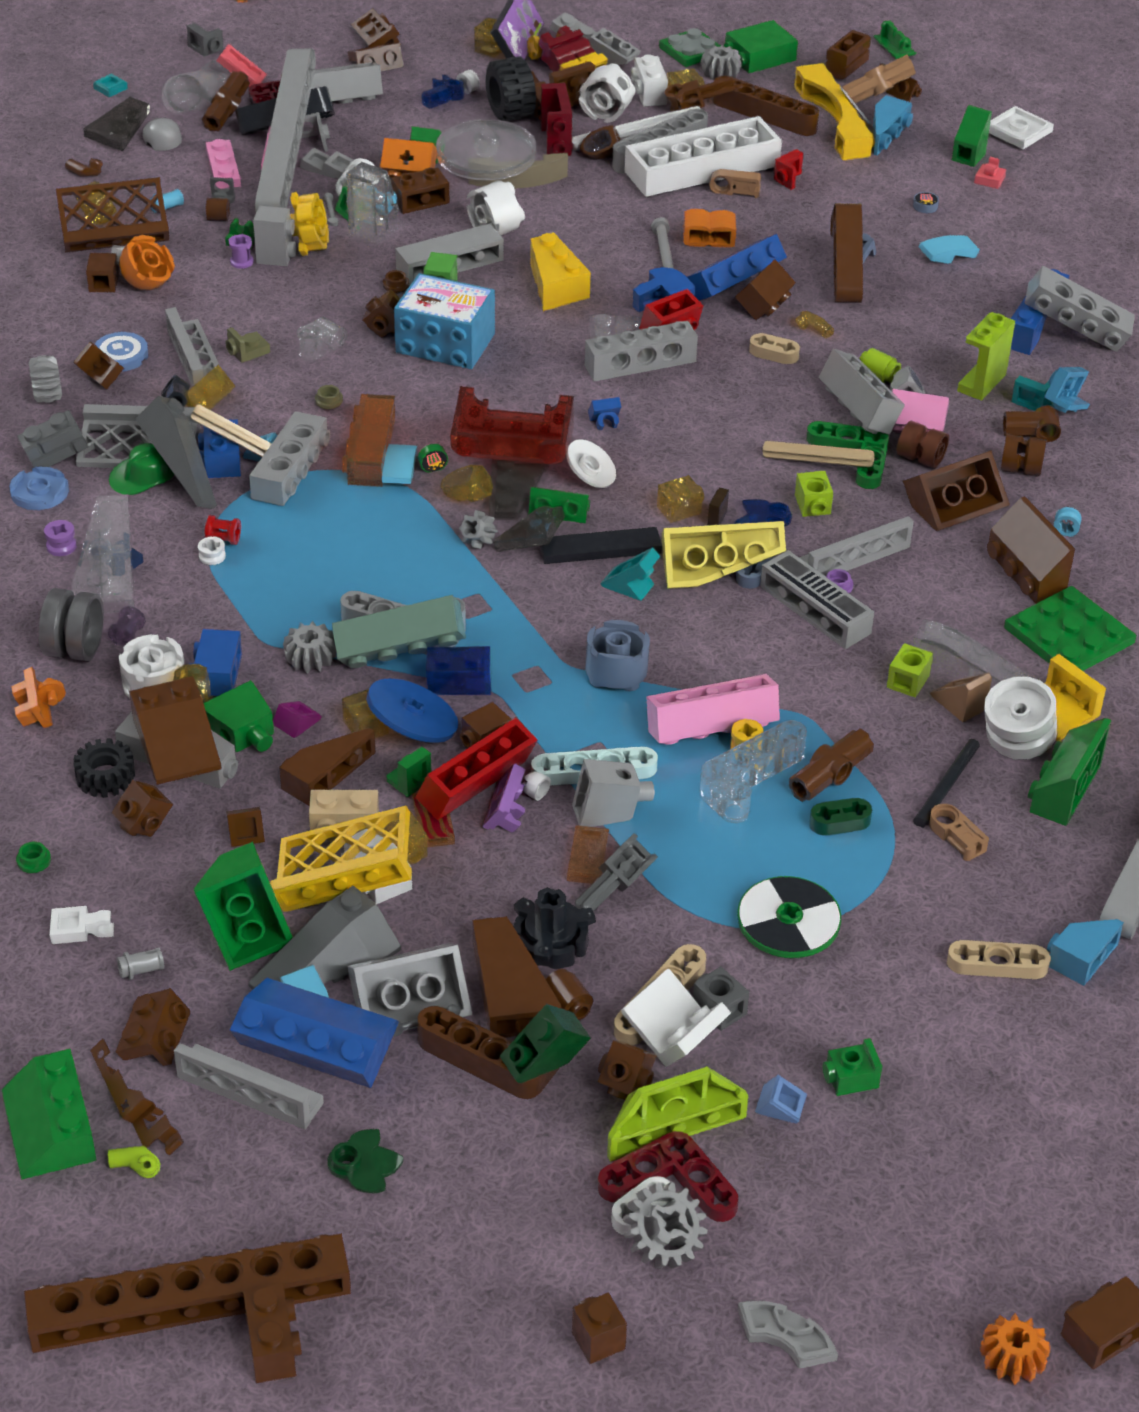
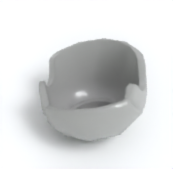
M155 118L147 123L142 131L145 144L148 145L149 142L153 150L156 151L176 148L182 142L178 124L169 118Z

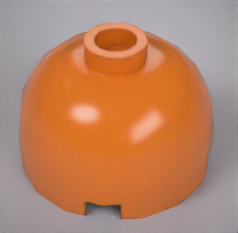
M140 235L134 237L122 250L119 260L120 271L125 280L130 285L141 290L159 288L171 277V273L175 268L173 257L164 244L160 247L154 242L156 239L151 236Z

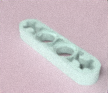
M629 747L544 753L534 757L531 763V772H539L550 777L551 785L578 783L581 770H573L570 766L583 764L584 759L629 762L634 766L638 779L650 778L657 772L658 755L653 749L648 747Z

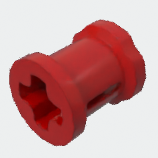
M215 515L208 516L205 525V538L218 537L223 541H229L231 545L238 544L241 535L240 519L234 518L230 521L217 519Z

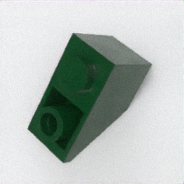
M546 1004L505 1049L500 1058L516 1082L524 1083L567 1065L591 1037L573 1012Z

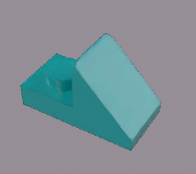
M651 548L615 566L600 583L601 586L642 601L654 586V582L649 576L655 570L653 565L660 558V555L654 548Z

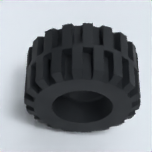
M521 56L489 62L485 78L486 93L496 118L500 122H508L531 117L536 106V88L527 62Z

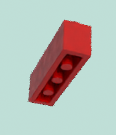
M514 718L427 774L415 798L437 820H440L497 782L514 763L518 766L525 763L538 739L517 718Z

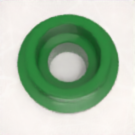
M32 841L25 843L20 847L16 856L17 866L20 870L27 873L43 871L51 863L50 851L40 842Z

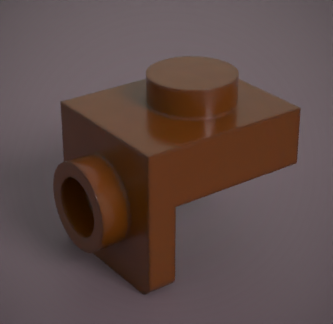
M89 342L74 360L76 366L105 389L110 387L124 369V367L92 342Z

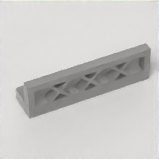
M176 307L165 309L168 334L194 392L226 386V378L199 319L182 322ZM195 329L196 331L189 335L186 330ZM192 344L201 345L202 347L196 350ZM199 359H204L209 362L206 365H202ZM206 374L217 377L215 379L204 381V376Z
M907 516L811 551L809 554L799 558L825 576L834 569L848 571L910 548L914 521Z
M179 1043L174 1050L177 1078L306 1130L324 1103L322 1094L201 1045L195 1044L191 1048Z

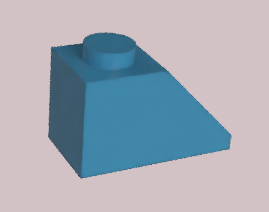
M1112 919L1069 923L1061 934L1055 933L1047 946V951L1050 952L1051 956L1049 967L1085 986L1117 947L1124 922Z

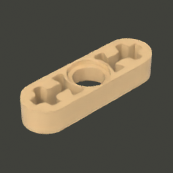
M959 940L952 943L949 947L947 965L953 972L962 975L1040 979L1048 973L1051 956L1045 948L1039 945ZM961 955H966L967 960L961 959ZM978 955L983 956L982 962L979 961L980 956ZM992 956H1002L1008 962L999 965L993 963L989 958ZM1015 958H1018L1017 964L1014 963ZM1031 959L1036 960V964H1032Z

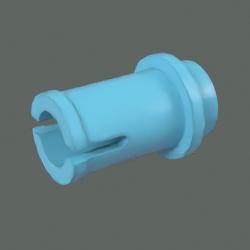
M179 189L163 194L165 210L183 205L184 203L183 195Z

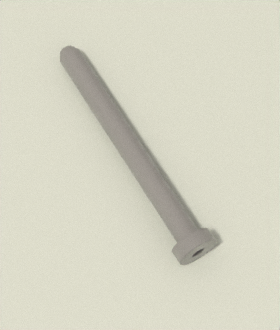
M662 217L656 218L652 222L651 227L652 232L658 238L663 267L674 269L667 236L670 230L669 222Z

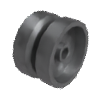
M52 588L48 592L43 603L39 621V644L43 655L63 658L68 653L71 659L91 661L94 658L101 641L104 624V608L100 594L80 591L75 596L73 591Z

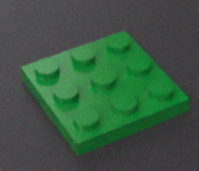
M1073 586L1006 619L1004 625L1008 632L1047 663H1050L1051 658L1060 654L1082 671L1135 643L1137 636Z

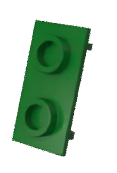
M883 21L881 23V32L874 35V38L895 59L905 55H916V52L911 48V40L900 30L897 31V27L892 21Z
M531 487L528 516L586 524L587 511L589 512L591 501L588 500V494Z

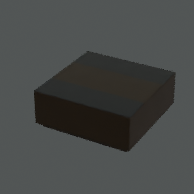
M719 487L710 501L708 526L720 525L728 510V489Z

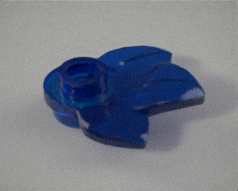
M747 499L742 501V505L748 514L735 520L734 524L784 521L785 527L791 523L792 513L789 507L781 502L770 503L762 499Z

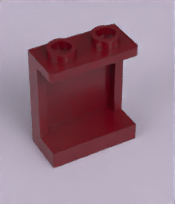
M565 83L541 84L540 127L541 131H547L546 154L567 153L568 156H571L572 110Z

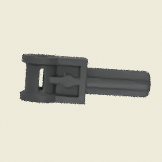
M634 832L599 867L603 874L575 900V907L578 909L592 908L595 911L617 888L622 892L628 888L658 856L655 853L650 854L637 840L638 836Z

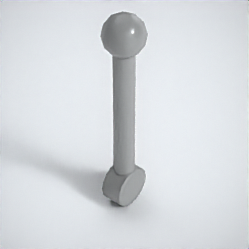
M328 192L324 194V200L327 202L330 216L328 224L330 226H337L339 222L338 218L334 215L333 195Z

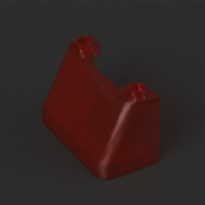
M460 386L450 433L451 448L456 454L463 457L543 464H558L565 459L574 428V396L560 395L555 406L551 407V404H545L544 414L489 409V399H483V402L477 399L474 395V387Z

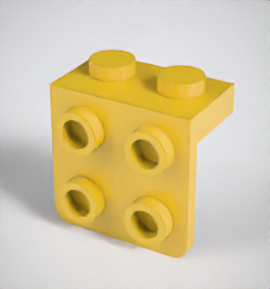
M1060 654L1051 658L1047 679L1044 684L1051 688L1056 698L1057 738L1055 741L1064 739L1069 730L1088 724L1100 716L1106 687Z

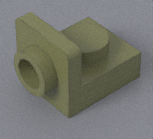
M233 327L227 329L228 339L225 341L227 351L230 355H234L241 363L270 353V344L257 331L241 336Z

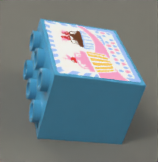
M418 273L394 308L396 353L473 369L495 334V290Z

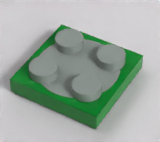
M692 28L686 32L673 34L659 40V48L684 67L701 63L705 49L712 48V46L721 47V45L698 28Z

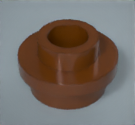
M392 270L386 273L383 279V287L387 291L391 289L394 293H400L408 289L409 279L403 271Z

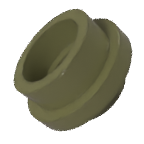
M324 385L318 389L315 395V403L324 409L337 408L343 403V395L338 387Z

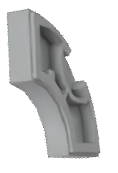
M768 1301L738 1302V1312L749 1343L765 1342L780 1347L793 1358L799 1369L837 1361L838 1352L830 1337L811 1318L805 1319L799 1314L787 1310V1306Z

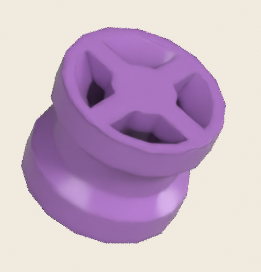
M55 520L45 526L46 547L50 554L66 556L75 551L77 546L76 539L73 537L75 534L74 526L71 522Z

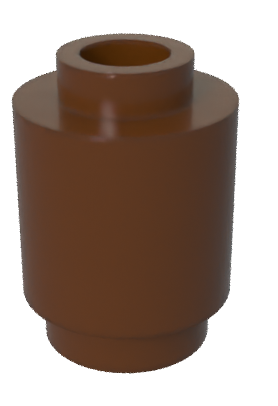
M558 969L546 978L561 1004V1009L573 1012L578 1020L584 1019L590 1013L593 997L573 972H568L566 969Z

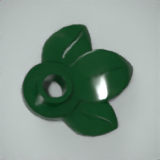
M366 1129L352 1134L348 1142L337 1144L328 1155L327 1165L332 1175L337 1178L347 1179L354 1189L365 1193H379L386 1190L384 1178L395 1173L403 1164L404 1158L392 1150L379 1146V1129ZM350 1161L351 1163L343 1164L342 1162Z

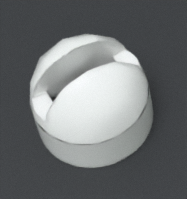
M530 772L525 776L527 782H523V790L529 797L539 801L547 794L551 785V779L542 773Z

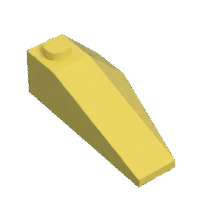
M784 521L664 528L662 532V549L667 589L699 587L786 552Z

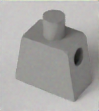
M584 759L572 803L579 827L588 828L629 821L633 818L637 802L653 801L655 794L652 781L640 782L634 766L630 763Z

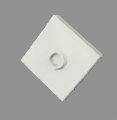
M1014 106L991 120L989 133L1021 149H1025L1053 132L1054 124Z

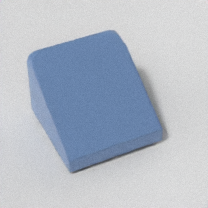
M777 1075L763 1086L755 1112L760 1115L797 1124L807 1093L780 1075Z

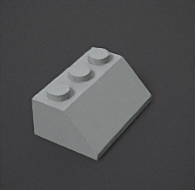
M447 943L347 966L354 1000L359 1008L398 1020L400 1023L417 1019L420 1011L429 1006H439L447 1009L449 1005L456 1004L461 1010L459 1016L472 1015L457 944Z

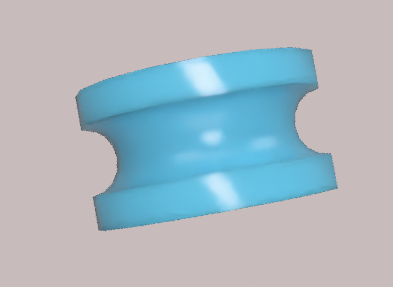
M1071 507L1061 508L1056 512L1053 526L1064 536H1074L1080 529L1081 514L1078 510ZM1065 520V522H1067V520H1070L1073 522V524H1070V522H1068V524H1065L1062 521Z

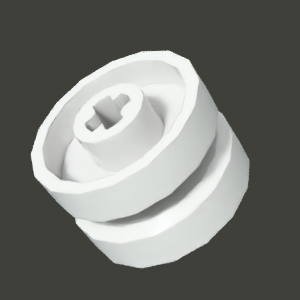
M1012 677L1000 681L991 688L985 698L986 733L991 746L1000 754L1012 759H1031L1042 755L1050 749L1057 738L1056 698L1051 688L1042 681L1031 677Z

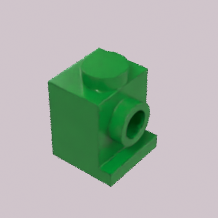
M871 1038L864 1039L863 1044L828 1050L827 1061L823 1062L822 1066L825 1081L828 1084H833L837 1096L879 1088L882 1064Z

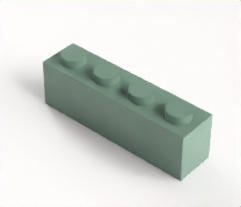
M453 595L332 623L337 659L350 668L366 666L367 661L379 659V661H390L396 659L397 654L401 653L420 654L426 652L427 647L435 645L450 647L456 645L457 640L466 638L460 602Z

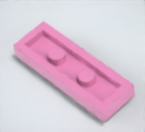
M216 139L212 142H205L213 177L233 178L234 187H241L240 175L230 140ZM219 181L215 183L220 189L229 188V185L225 182Z

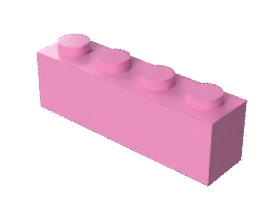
M767 674L646 696L648 732L658 743L667 745L675 744L680 739L690 737L695 739L706 738L709 734L716 732L731 733L733 724L742 719L755 720L762 727L767 726L769 722L780 720L779 685Z

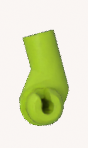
M144 1146L108 1149L109 1168L129 1166L144 1178H152L160 1170L161 1164L159 1159Z

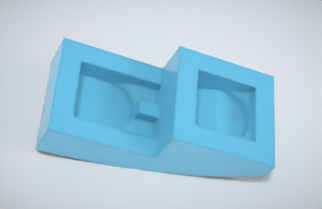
M961 235L936 237L921 242L919 245L921 251L930 261L947 264L953 261L955 255L976 258L980 250L968 236Z
M388 445L383 466L382 482L411 484L414 477L417 446Z

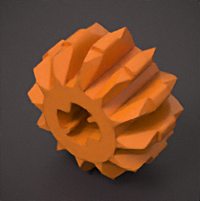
M1016 1312L1011 1316L1010 1321L999 1315L995 1320V1324H988V1327L985 1328L980 1352L981 1356L985 1357L984 1364L986 1369H997L996 1375L998 1380L1005 1375L1011 1376L1015 1386L1019 1382L1020 1376H1022V1378L1031 1383L1036 1373L1042 1374V1371L1045 1370L1047 1365L1046 1358L1049 1357L1050 1342L1045 1340L1044 1328H1033L1032 1317L1023 1322L1019 1321Z

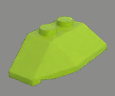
M709 1067L638 1088L627 1096L608 1134L607 1157L610 1162L618 1160L674 1131L683 1132L691 1136L746 1118L748 1094L746 1090Z

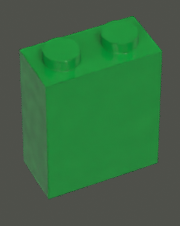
M774 20L726 32L724 47L730 46L732 49L737 50L740 55L741 67L747 73H753L796 61L798 40Z

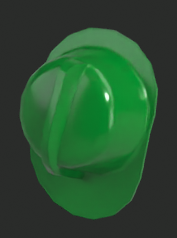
M142 443L131 450L128 459L114 467L110 473L109 483L115 492L123 495H135L170 480L175 474L152 443Z

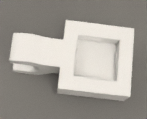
M87 906L52 909L50 924L52 944L87 941L88 933L94 934L97 937L114 936V923H111V911L109 910L88 913Z

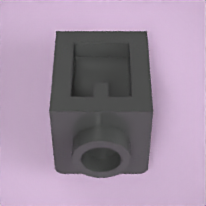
M195 23L186 25L188 46L204 57L223 50V34L221 29L217 28L208 32Z

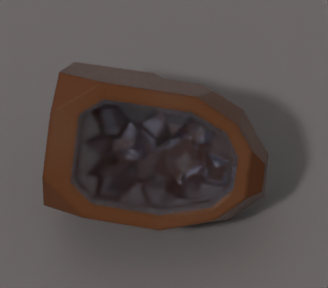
M614 125L603 126L589 133L583 139L580 149L583 155L590 159L613 157V146L621 141V137Z

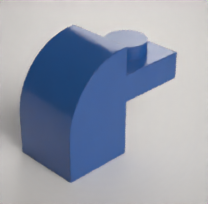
M667 267L652 269L649 271V281L641 283L633 289V307L637 312H642L645 309V305L688 289L695 296V286L682 272Z

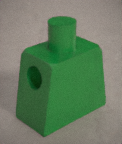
M251 680L203 703L211 730L235 746V752H239L251 745L260 752L266 751L271 747L273 743L271 735L274 733L273 714Z

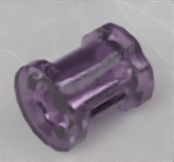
M131 606L123 607L119 612V619L116 624L111 625L108 629V636L116 645L125 646L129 641L135 639L137 630L142 629L146 623L144 614L139 609Z

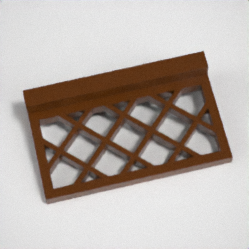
M160 177L56 189L65 253L111 248L113 245L126 246L134 237L140 235L151 236L156 239L154 242L169 241V226L166 218ZM156 186L157 193L151 201L140 194L144 187ZM126 189L132 195L123 203L114 197L118 190ZM100 192L106 198L97 206L88 200L92 193ZM74 195L80 201L71 209L63 203L62 196ZM136 197L147 204L140 214L129 207ZM110 200L121 207L114 217L103 210ZM84 203L95 210L88 220L77 213ZM150 208H153L160 213L161 221L150 222L144 218V215ZM124 211H127L136 218L132 224L124 225L118 221V218ZM98 214H101L110 221L106 227L98 228L92 224V221ZM72 217L83 223L79 230L67 231V223Z

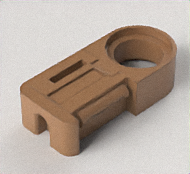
M718 169L712 173L709 186L711 191L716 194L733 195L735 193L754 195L755 198H758L761 187V174ZM719 177L724 178L728 181V185L724 187L718 186L715 183V179Z
M938 804L932 808L929 821L931 830L943 841L947 839L953 847L964 855L963 860L970 861L987 851L989 837L955 806ZM945 816L952 819L953 822L944 824L936 818Z

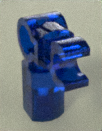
M443 74L442 80L432 78L433 88L421 94L423 105L431 109L448 103L450 100H462L464 98V83L461 80L453 79Z

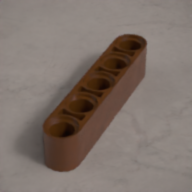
M718 76L715 78L714 82L728 78L730 76ZM734 78L737 86L736 90L713 97V103L719 107L750 118L760 116L765 123L802 136H813L817 133L819 109L806 102Z

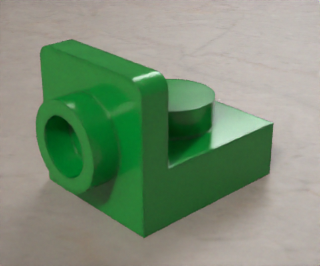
M420 747L413 753L404 756L398 762V768L387 774V782L406 797H409L421 788L427 774L431 772V753L424 747Z

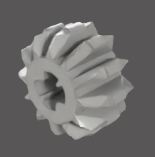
M723 45L721 47L712 46V48L705 49V53H703L701 58L704 76H710L711 80L718 76L736 78L741 68L738 51L730 46L723 47Z
M46 355L31 358L29 369L36 402L51 403L60 400L62 390L57 359L54 356Z
M312 621L310 625L305 626L300 622L298 629L290 628L288 636L284 637L285 658L288 664L294 666L295 671L304 668L308 674L311 669L315 668L321 672L322 666H331L332 659L336 657L333 631L327 629L325 624L316 626L314 621Z

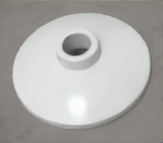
M582 439L570 443L566 450L567 461L571 469L581 480L597 488L609 487L615 481V466L603 449L590 441Z

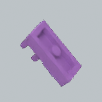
M514 763L498 780L482 827L488 830L489 828L494 829L499 825L509 832H514L521 825V822L516 819H519L525 813V808L514 801L519 798L524 789V784L521 783L525 772L524 768Z

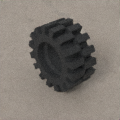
M107 738L106 743H101V739H96L95 745L88 742L85 744V749L80 747L77 750L78 755H74L73 765L76 782L79 788L82 787V792L87 794L90 791L93 797H97L98 793H102V798H106L109 792L116 796L119 795V789L126 791L128 784L135 777L133 753L127 744L123 746V742L119 740L113 744V740ZM103 765L114 766L108 770H95V768Z

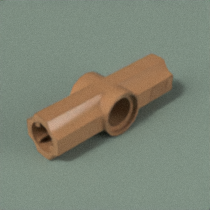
M905 55L885 66L880 65L866 72L863 77L848 83L842 89L847 92L856 104L873 95L875 97L893 88V85L912 77L916 72L908 55Z

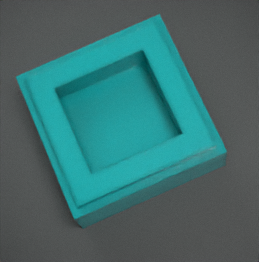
M113 74L93 82L94 89L109 98L128 89L127 82Z

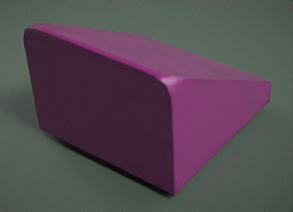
M300 701L281 703L278 705L273 725L295 738L321 720L322 716Z

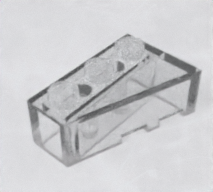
M360 162L346 173L349 239L375 249L404 226L403 221L398 219V204L393 203L392 200L394 191L388 172Z

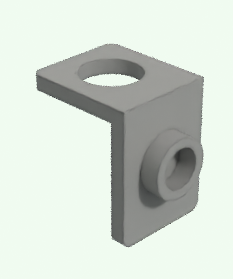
M319 112L306 115L304 122H311L313 128L309 131H302L301 138L321 135L324 151L327 152L326 139L330 138L327 123L322 124Z

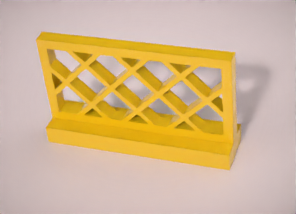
M405 805L281 838L277 879L271 880L270 883L283 912L331 901L351 886L356 887L363 893L410 881L412 869L407 862L410 823L408 807ZM399 820V823L390 832L384 830L390 822ZM368 829L358 840L352 838L357 831ZM377 835L383 837L373 849L367 846ZM337 837L326 849L320 846L327 838ZM345 843L351 845L341 857L335 854ZM392 843L397 845V848L386 850ZM306 845L295 857L290 855L291 848ZM314 851L320 853L310 865L304 863ZM360 851L367 854L366 856L353 859ZM329 859L335 862L332 865L322 867ZM297 868L303 870L301 873L291 875Z

